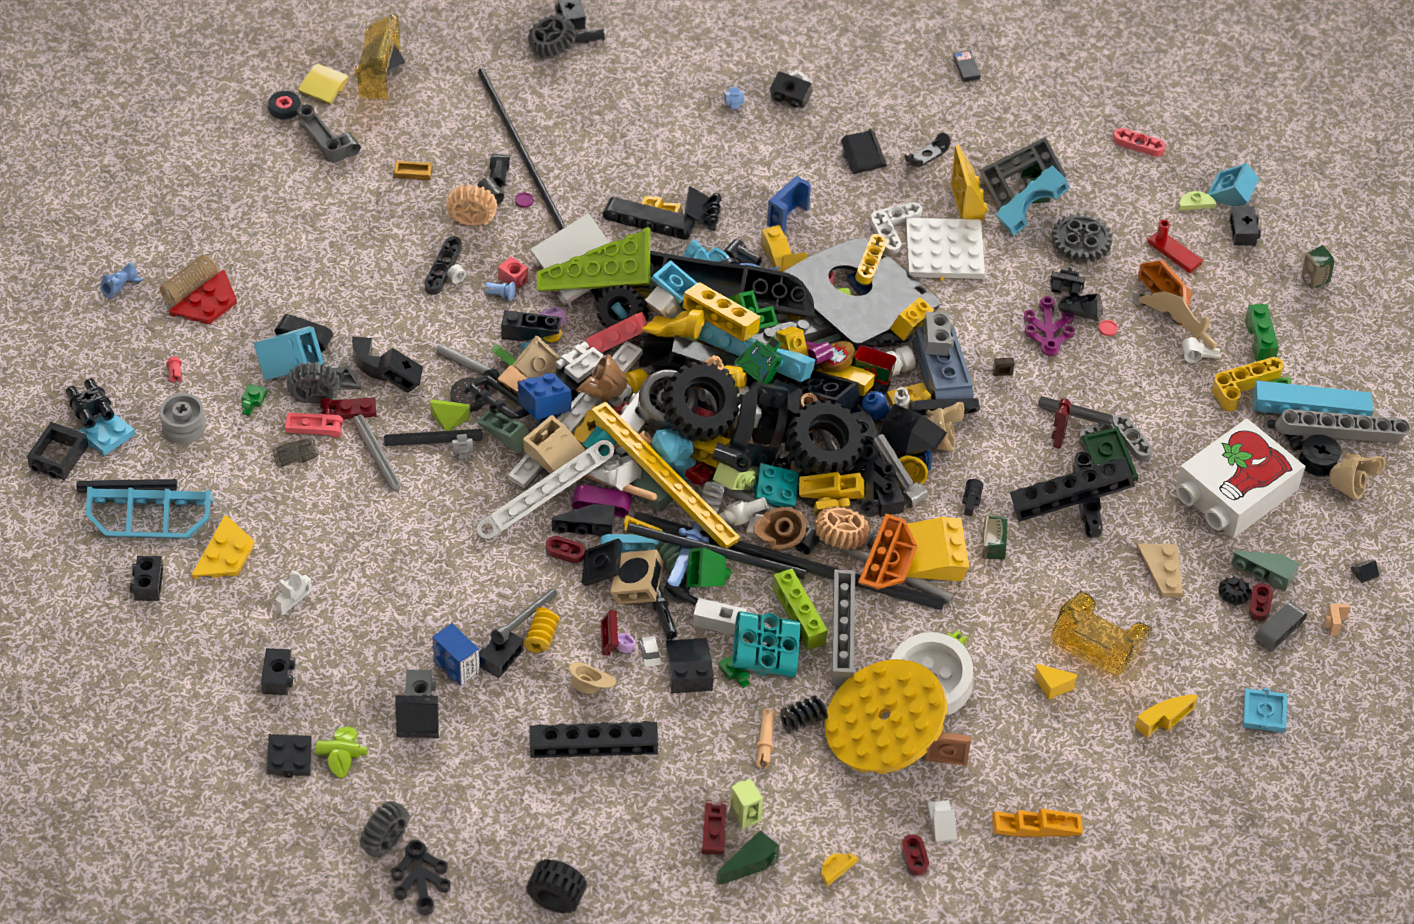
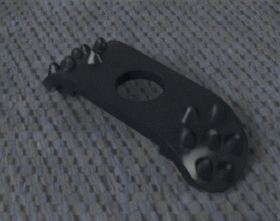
M939 133L928 146L914 154H905V161H910L912 166H924L948 150L951 144L950 136L947 133ZM925 152L932 153V156L925 157L922 154Z

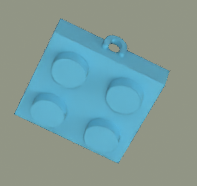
M115 413L114 418L111 420H104L101 415L95 419L96 425L94 427L86 428L84 426L78 430L86 434L88 446L91 449L95 448L103 456L136 435L134 428Z
M1245 688L1243 728L1285 733L1287 694L1270 692L1268 688H1263L1262 690Z

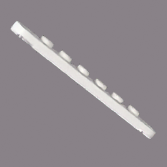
M607 440L597 442L481 520L477 525L478 535L483 539L493 538L613 456L614 447L612 443ZM600 445L608 446L609 454L607 456L599 454L598 449ZM485 523H489L493 527V531L489 535L481 531V527Z

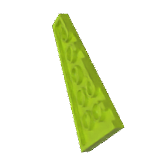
M647 227L642 229L641 232L627 235L626 238L616 242L612 241L587 251L586 254L572 257L566 262L557 263L537 271V291L616 287V285H621L622 287L624 285H650V228Z

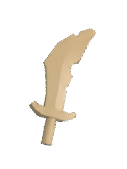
M1156 292L1152 296L1147 294L1140 297V303L1146 304L1162 313L1169 312L1173 320L1182 323V326L1192 334L1191 337L1198 339V341L1202 339L1212 350L1218 346L1206 333L1210 323L1209 317H1203L1200 323L1190 311L1183 297L1169 292Z

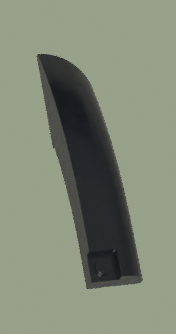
M651 250L650 285L629 286L630 288L642 290V292L652 293L656 287L651 284V277L671 260L694 281L700 282L726 298L753 290L759 309L773 306L776 314L814 317L815 312L811 293L804 283L792 274L746 264L740 265L702 260Z

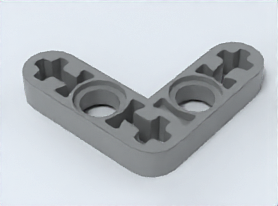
M1125 415L1114 416L1111 426L1098 423L1082 430L1080 433L1079 442L1083 446L1080 439L1082 435L1098 432L1101 429L1118 427L1126 447L1137 460L1147 461L1152 454L1151 445L1130 418ZM1132 435L1135 436L1137 440L1131 441L1127 437Z

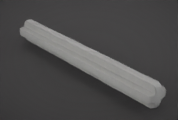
M361 414L354 416L353 423L390 489L393 491L399 489L401 482L365 418Z

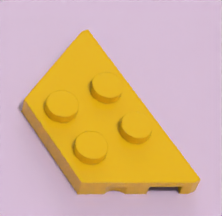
M224 515L192 572V578L199 579V576L210 575L212 578L238 576L255 545L254 540L228 516Z

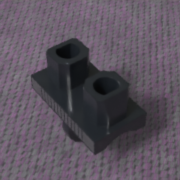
M1069 264L1068 270L1061 268L1060 273L1052 271L1050 279L1051 292L1061 293L1062 287L1067 286L1070 287L1069 295H1079L1081 289L1084 290L1086 278L1079 277V272L1072 271L1073 265Z

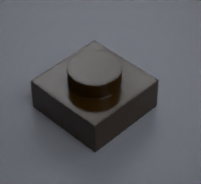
M1014 358L994 359L993 376L1013 375Z

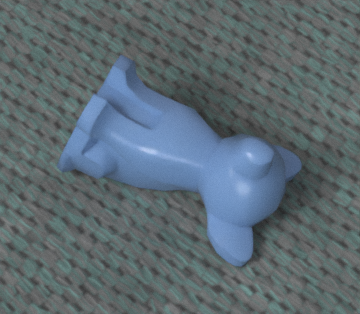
M130 262L123 267L122 271H117L110 276L103 275L100 289L107 298L111 299L118 293L126 281L142 282V278L137 276V270L134 264Z

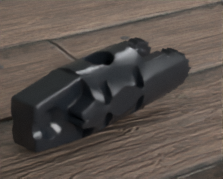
M890 331L864 345L877 347L896 346L897 343L911 340L912 335L903 341L897 334Z

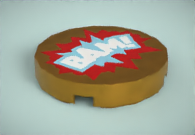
M846 341L830 344L833 349V357L819 363V366L824 372H828V370L839 372L846 369L852 364L856 351L854 346Z

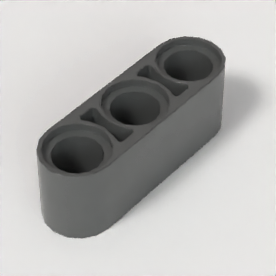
M1289 601L1258 630L1254 639L1272 652L1304 622L1308 613Z

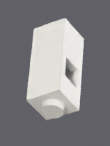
M698 598L693 614V626L734 635L738 611L747 612V609Z

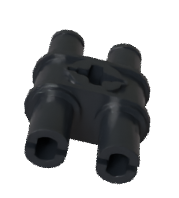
M89 378L84 382L86 391L79 393L75 386H69L66 389V394L70 400V407L75 411V416L82 420L86 428H92L96 425L93 416L101 413L104 420L108 421L114 418V412L110 407V399L106 397L104 389L99 387L93 378Z

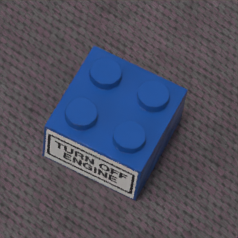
M453 623L432 636L433 662L438 668H443L451 681H456L461 686L480 673L479 648Z

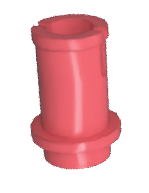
M173 356L166 362V366L169 368V381L176 382L177 377V381L180 382L182 380L180 369L182 361L178 357Z

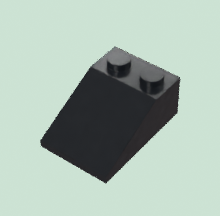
M707 638L666 640L671 694L713 691L714 676Z

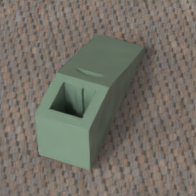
M1235 550L1231 562L1237 569L1244 570L1257 579H1262L1272 584L1275 588H1280L1284 591L1287 590L1296 576L1299 567L1298 562L1282 554Z

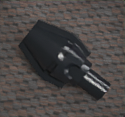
M667 582L663 589L675 602L682 603L687 601L693 606H696L698 599L691 595V592H689L690 588H687L684 582H680L678 586H672Z

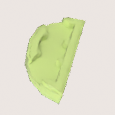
M1198 191L1185 194L1179 203V210L1216 208L1214 198L1209 194Z

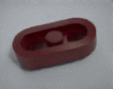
M552 536L547 539L545 545L548 555L571 563H578L584 559L585 548L581 543L560 536Z
M1259 583L1253 587L1249 615L1255 620L1262 621L1269 616L1273 597V590L1269 585Z
M915 834L905 836L901 849L907 869L915 876L924 875L929 868V859L924 842L920 836ZM914 846L916 849L912 850L909 847Z

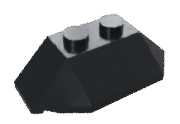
M897 404L890 408L879 425V435H884L892 449L906 455L921 453L929 449H937L947 434L945 430L925 416Z

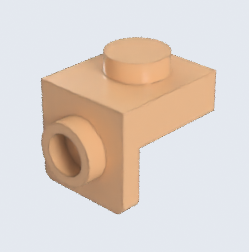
M1336 603L1329 605L1327 615L1325 616V627L1329 628L1330 636L1339 634L1342 625L1341 619H1347L1350 604Z

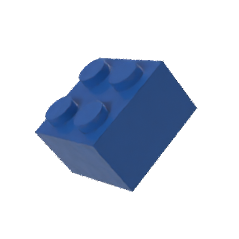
M547 373L540 377L527 378L518 382V403L535 420L550 417L551 415L570 412L571 390L554 373Z

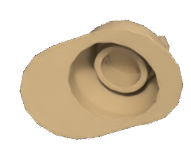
M574 662L569 666V671L572 674V687L586 695H593L600 688H611L616 684L615 678L611 675L599 671L588 664Z

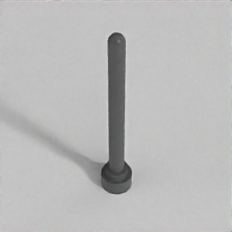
M552 588L507 625L498 626L491 631L490 636L493 642L498 645L506 642L512 630L535 613L538 607H542L556 596V589Z

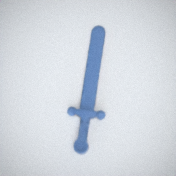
M696 521L692 530L679 529L681 536L684 535L693 540L709 543V538L703 537L700 534L702 527ZM682 547L669 576L668 583L672 586L680 584L688 566L689 549Z

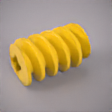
M538 607L536 609L524 641V646L529 652L540 653L550 649V644L558 628L557 624L560 622L559 616L548 608Z

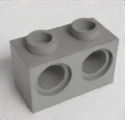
M926 311L923 321L925 354L948 356L950 348H953L954 337L951 336L953 322L950 321L949 313Z

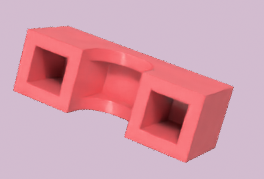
M640 312L586 338V341L590 348L594 347L600 353H603L644 333L642 328L648 323L643 313Z

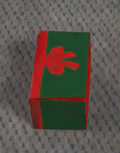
M861 346L855 354L853 366L875 374V382L888 385L894 372L897 358L894 355Z

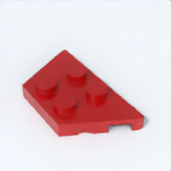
M221 270L171 308L169 315L175 317V315L186 317V320L199 321L208 325L237 304V298L226 272Z

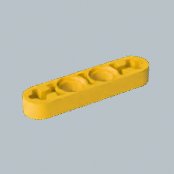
M873 234L870 237L855 275V279L859 283L868 285L872 282L887 243L884 236Z

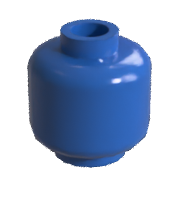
M872 391L862 399L861 405L863 410L869 412L873 420H881L889 412V403L885 395L879 391Z

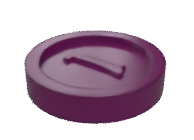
M521 192L516 195L515 203L519 207L527 208L534 203V197L528 192Z

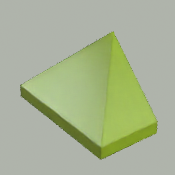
M432 399L430 401L431 415L445 431L451 430L470 419V404Z

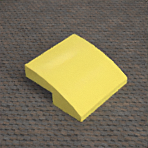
M316 64L307 74L298 91L331 105L338 91L342 92L349 76Z

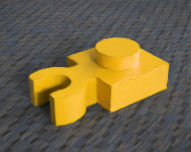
M826 497L818 499V502L813 507L814 514H819V512L828 507L834 508L838 506L843 508L844 506L845 509H849V498L830 500V498Z

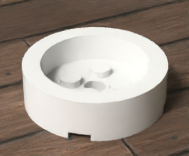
M921 633L908 638L894 651L891 659L914 661L928 668L937 677L947 697L948 716L958 711L967 702L973 689V663L968 651L959 641L941 633Z

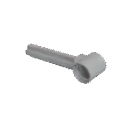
M881 434L874 438L873 441L886 462L891 463L896 468L895 476L904 489L902 495L905 504L912 508L927 499L928 492L921 483H914L884 435Z

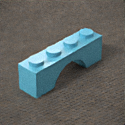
M1054 166L1045 169L1035 181L1030 182L1021 193L1016 194L1007 205L1002 206L998 210L996 216L999 222L1013 236L1016 235L1028 224L1026 211L1030 204L1037 199L1045 197L1058 199L1070 188L1067 179Z

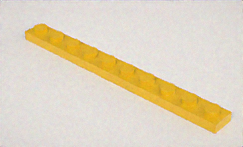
M607 402L591 410L590 415L721 547L729 548L739 541L740 536Z

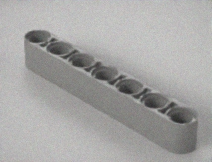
M1292 409L1285 410L1275 422L1276 429L1282 434L1302 436L1326 435L1338 439L1387 443L1402 441L1410 431L1409 423L1401 418Z

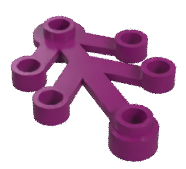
M1044 296L1040 300L1039 308L1044 312L1045 324L1035 317L1036 314L1033 310H1026L1023 319L1031 324L1026 325L1024 334L1041 345L1042 352L1046 356L1051 357L1059 353L1060 345L1064 341L1074 336L1075 328L1070 325L1065 326L1073 322L1074 315L1063 312L1062 318L1053 324L1052 311L1055 307V301L1051 296ZM1064 327L1063 333L1054 339V334ZM1039 329L1046 335V339L1038 334L1036 330Z

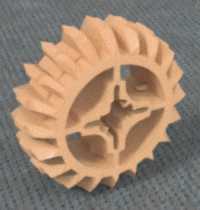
M462 184L460 188L455 187L454 190L450 191L446 200V209L449 217H452L453 221H458L459 225L466 224V226L472 225L473 227L478 225L481 227L482 224L488 225V222L493 220L497 211V203L494 195L490 194V190H485L484 187L479 188L477 184L475 186L470 184L464 186Z
M836 506L834 508L828 507L819 512L815 522V530L819 540L825 541L826 545H832V548L838 547L840 550L842 548L846 550L851 548L856 550L857 547H862V544H865L869 534V525L864 516L859 515V512L845 509L844 506L843 508Z

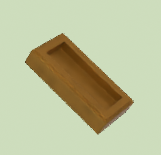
M395 161L393 178L431 181L433 164Z

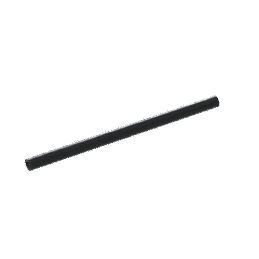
M628 523L627 533L687 549L706 548L725 556L726 559L778 573L793 569L798 578L804 579L806 569L633 523Z

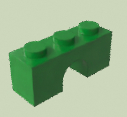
M1248 305L1245 321L1248 333L1254 334L1253 352L1256 362L1277 357L1279 345L1268 305Z

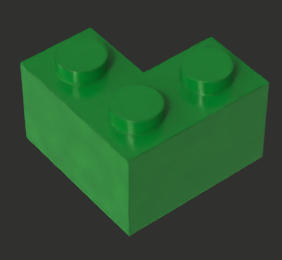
M753 290L728 297V299L760 316L759 329L778 325L773 306L759 309Z

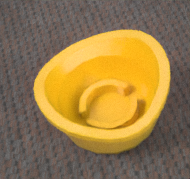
M914 456L899 458L914 483L923 484L926 481L928 469L922 460Z

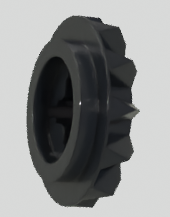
M1235 576L1232 578L1226 577L1220 582L1218 588L1220 597L1227 603L1235 605L1247 602L1252 590L1249 587V583L1244 582L1243 577L1237 579ZM1238 586V590L1232 594V588Z

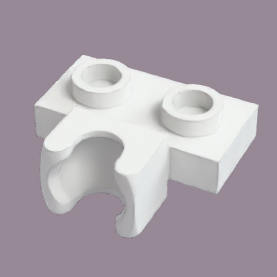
M293 570L287 582L280 580L279 586L282 592L275 599L277 611L282 615L285 614L312 591L311 579L308 576H302Z

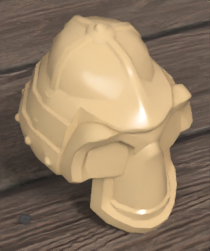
M957 402L953 406L944 409L927 410L926 418L947 432L938 446V450L950 453L955 450V433L952 423L962 421L964 415L963 402Z
M1347 452L1343 461L1337 463L1331 469L1330 484L1344 495L1353 499V501L1358 500L1364 494L1369 475H1379L1382 472L1386 463L1385 458L1382 456L1361 457L1359 454L1350 455Z

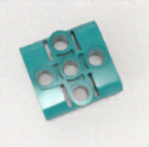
M738 611L735 620L733 668L755 671L760 676L773 674L795 678L798 668L800 622L778 618L773 613L760 615ZM764 623L769 624L771 628L765 626ZM743 638L747 639L750 643H746ZM763 642L768 643L770 647L765 646ZM783 645L787 646L790 651L786 650ZM762 661H765L768 666H765Z

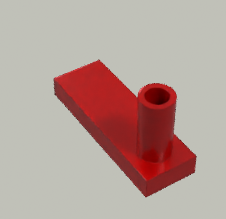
M1165 219L1160 220L1157 232L1148 238L1147 243L1188 273L1193 272L1202 265L1203 259L1169 236L1170 222Z

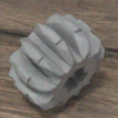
M707 481L703 488L701 498L717 514L724 493V486L717 482Z

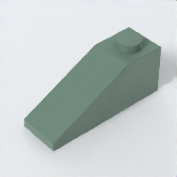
M490 410L477 421L481 427L511 450L520 454L524 451L523 438L529 434V431L523 423L508 418L501 413L492 414Z

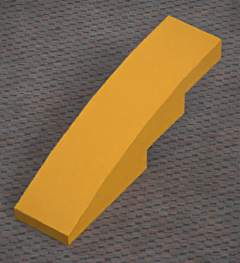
M1041 808L1038 813L1017 810L1015 814L995 811L991 815L993 834L1017 837H1056L1083 834L1081 814Z

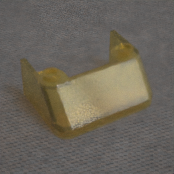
M390 14L369 25V28L365 29L366 40L359 65L355 66L354 77H357L359 97L388 100L386 72L394 43L399 52L401 50L399 16L395 14Z

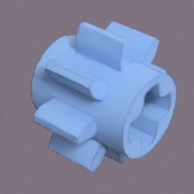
M738 87L728 88L729 92H724L725 105H730L731 109L740 108V104L745 102L743 90L738 91Z

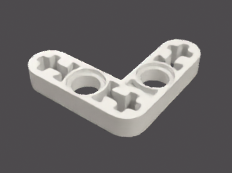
M919 203L902 204L877 210L871 214L870 223L875 233L884 236L887 240L884 248L887 254L896 255L901 250V241L893 225L906 223V218H920L922 206ZM897 213L901 215V217L895 218L892 216V214ZM888 231L891 234L883 235L881 232Z

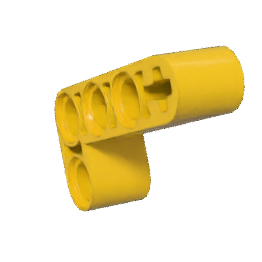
M1271 357L1219 372L1215 375L1212 393L1224 410L1234 411L1238 408L1241 392L1253 389L1256 381L1269 382L1281 378L1284 363L1277 357Z

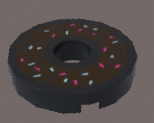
M472 377L462 378L455 382L450 392L451 401L470 404V412L478 411L487 404L486 402L478 404L474 396L468 397L465 395L471 392L469 383L477 379ZM486 383L478 386L481 390L489 391Z

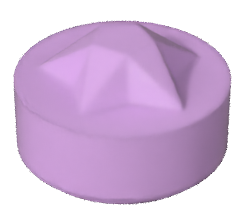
M626 633L618 634V647L616 649L624 653L632 652L636 644L634 638Z

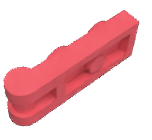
M287 413L285 433L340 437V426H342L343 418L339 415Z

